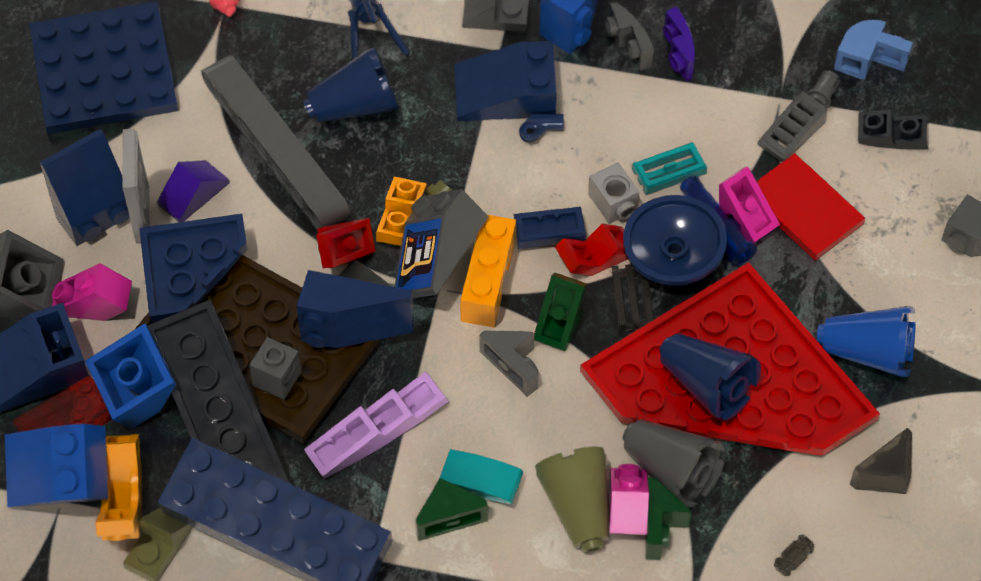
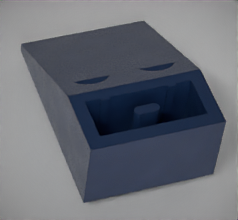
M63 303L28 314L0 334V412L90 381L83 355Z

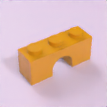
M488 215V219L476 237L460 300L461 322L495 328L502 300L504 274L506 269L509 270L516 243V219Z

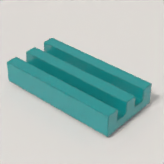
M694 142L635 162L632 164V171L635 175L637 174L639 184L643 185L645 195H649L707 174V166ZM692 155L691 158L682 160V161L677 162V163L675 162V160H678V159L684 158V157H686V156ZM664 165L663 168L651 171L649 173H645V171Z

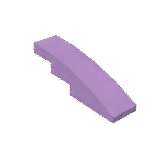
M425 371L398 393L393 388L366 410L360 406L305 448L304 451L321 475L327 478L387 445L449 401Z

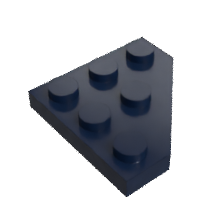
M242 213L139 228L150 322H158L198 305L248 250Z

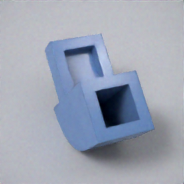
M866 20L859 22L849 28L844 35L837 51L834 70L865 80L873 61L904 71L909 60L913 42L904 40L899 36L884 33L886 25L884 21Z

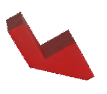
M602 223L585 241L563 238L555 246L568 270L573 274L593 276L628 260L623 246L624 228L622 226Z

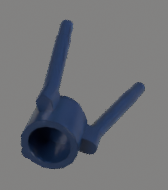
M350 0L352 9L348 11L351 28L352 59L358 56L357 21L375 23L378 16L404 55L409 54L403 40L385 14L381 3H377V0Z

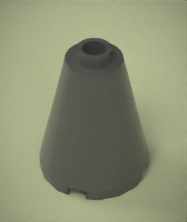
M644 419L629 424L623 434L624 449L686 507L697 505L698 503L693 500L699 494L706 497L722 472L725 461L720 459L719 456L720 451L725 452V447L714 439Z

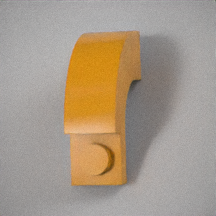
M139 434L106 436L108 499L101 500L100 512L95 522L97 537L102 536V540L111 541L139 538L141 532L139 521L142 518V470Z

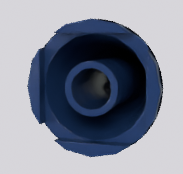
M375 47L367 49L307 91L308 98L303 100L309 117H316L319 122L393 111L399 108Z
M680 333L667 337L661 344L659 350L661 363L712 416L718 419L730 420L737 415L751 398L746 395L750 385L757 387L761 365L760 361L750 354Z

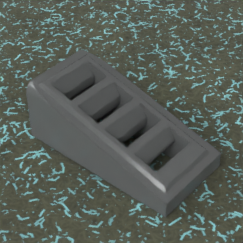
M801 92L758 140L757 145L779 161H785L825 123L827 108L807 93ZM794 118L797 119L799 122H801L802 124H804V126L802 127V126L799 125L797 122H795L793 119H794ZM784 128L788 129L790 132H792V133L795 134L796 136L793 137L792 135H790L788 132H786V131L783 130V129H784ZM777 136L788 145L784 147L773 138Z

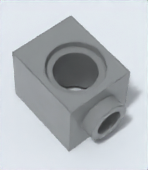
M619 162L589 176L588 195L609 224L619 219L629 218L638 208L640 191Z

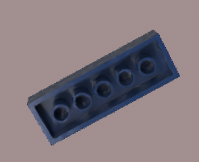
M194 438L188 444L157 502L163 513L305 581H373L393 542L391 531Z

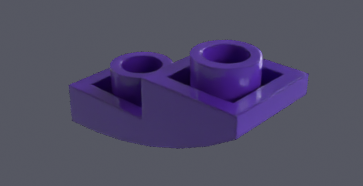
M676 6L665 13L663 34L668 43L671 44L670 54L668 55L670 65L675 72L679 71L687 82L692 79L694 43L688 24Z

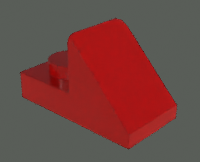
M369 218L319 228L318 234H316L322 268H334L376 252Z

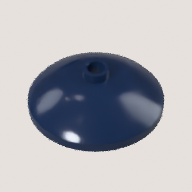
M666 195L645 202L631 214L624 228L623 246L628 261L642 276L665 285H685L705 278L719 266L726 251L727 233L718 213L706 203L689 196ZM671 251H678V252H680V253H678V254H672V253H669V252H671Z

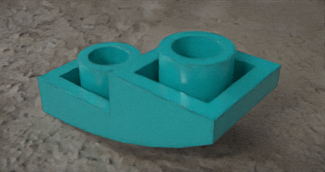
M450 449L439 478L469 492H474L486 500L512 504L523 475V470L492 458Z

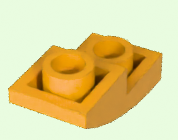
M398 177L393 178L385 199V210L376 231V241L401 246L405 221L412 213L411 207L414 202L425 195L427 183Z

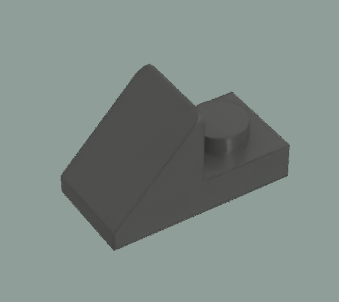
M465 0L462 28L526 32L529 0Z
M483 331L480 334V353L526 397L531 395L538 389V369L527 355L534 349L535 334L527 331Z

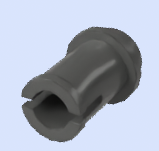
M823 71L814 88L810 89L807 94L828 109L831 104L830 98L840 85V79L837 80L838 75L831 71Z

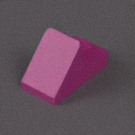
M748 166L743 167L719 184V212L721 215H733L748 243H755L780 225Z

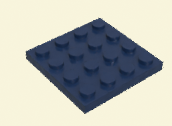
M158 1L29 23L47 134L178 111Z

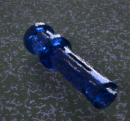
M694 175V177L686 178L680 185V190L684 195L706 203L722 219L727 233L726 252L729 254L730 263L733 266H739L751 259L757 251V246L753 241H748L740 231L741 225L739 222L730 219L724 213L698 176Z

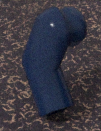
M532 114L520 126L519 135L525 142H534L547 130H563L564 114Z

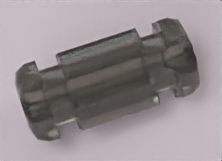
M804 534L799 535L798 540H794L781 553L782 556L775 559L774 568L783 576H789L790 572L795 570L807 558V554L813 552L815 547L813 541Z

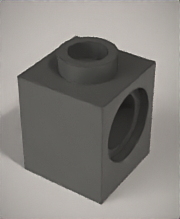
M269 337L266 338L249 365L253 386L283 400L301 374L299 351Z

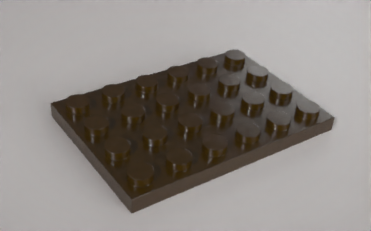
M242 255L199 304L211 300L262 420L304 444L381 339L340 348L326 346L317 348L302 342L297 313V303L302 287ZM149 312L135 329L143 324L147 326L153 324L150 322ZM267 337L299 351L301 374L284 400L253 386L249 365Z

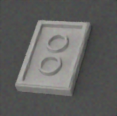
M123 129L122 188L136 243H141L139 228L149 227V183L137 131L135 129Z

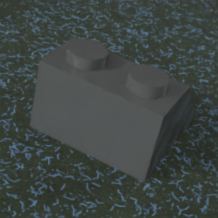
M9 230L0 234V316L24 318L28 314L52 306V293L57 283H59L64 259Z

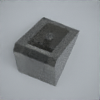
M906 428L856 466L850 485L858 490L906 494L911 481L912 432Z

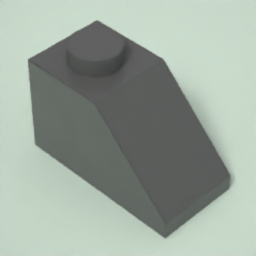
M967 194L947 221L941 241L948 244L951 249L962 252L969 257L981 256V202Z

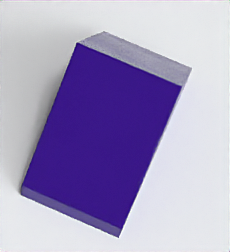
M206 160L178 162L159 196L157 204L176 221L184 222L225 188L230 181Z

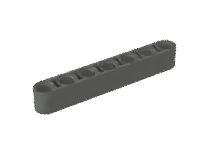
M232 55L201 70L202 78L209 91L317 231L321 227L339 224L351 217L350 208L344 197Z

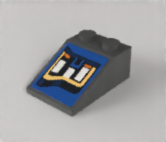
M463 189L421 196L411 207L412 213L404 225L394 287L412 291L413 298L438 294L489 217Z

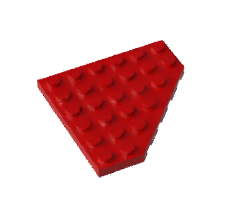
M749 262L580 364L582 375L619 421L625 424H631L644 419L704 437L823 456L876 422L880 416L878 410ZM680 333L741 351L758 359L761 365L759 382L757 387L750 385L746 395L751 398L745 407L730 420L718 419L712 416L661 363L659 350L667 337Z

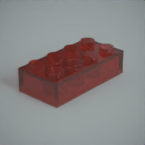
M89 375L12 421L16 431L23 432L75 424L102 426L112 420V417L95 381Z

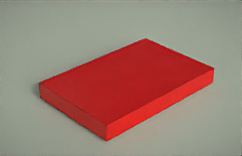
M796 153L756 181L780 224L778 227L814 261L864 225L865 217Z

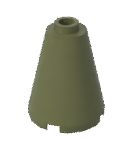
M595 446L573 449L575 454L563 457L562 453L543 459L535 465L536 476L575 548H582L583 553L604 548L603 542L610 538L607 456L602 447Z

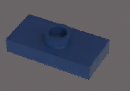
M581 207L514 214L518 249L557 245L563 238L580 241L586 240Z

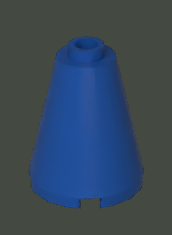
M911 306L827 317L825 324H819L817 341L820 345H823L828 354L900 377H908L911 370L904 369L905 361H913L916 322H910L908 314H915V309Z

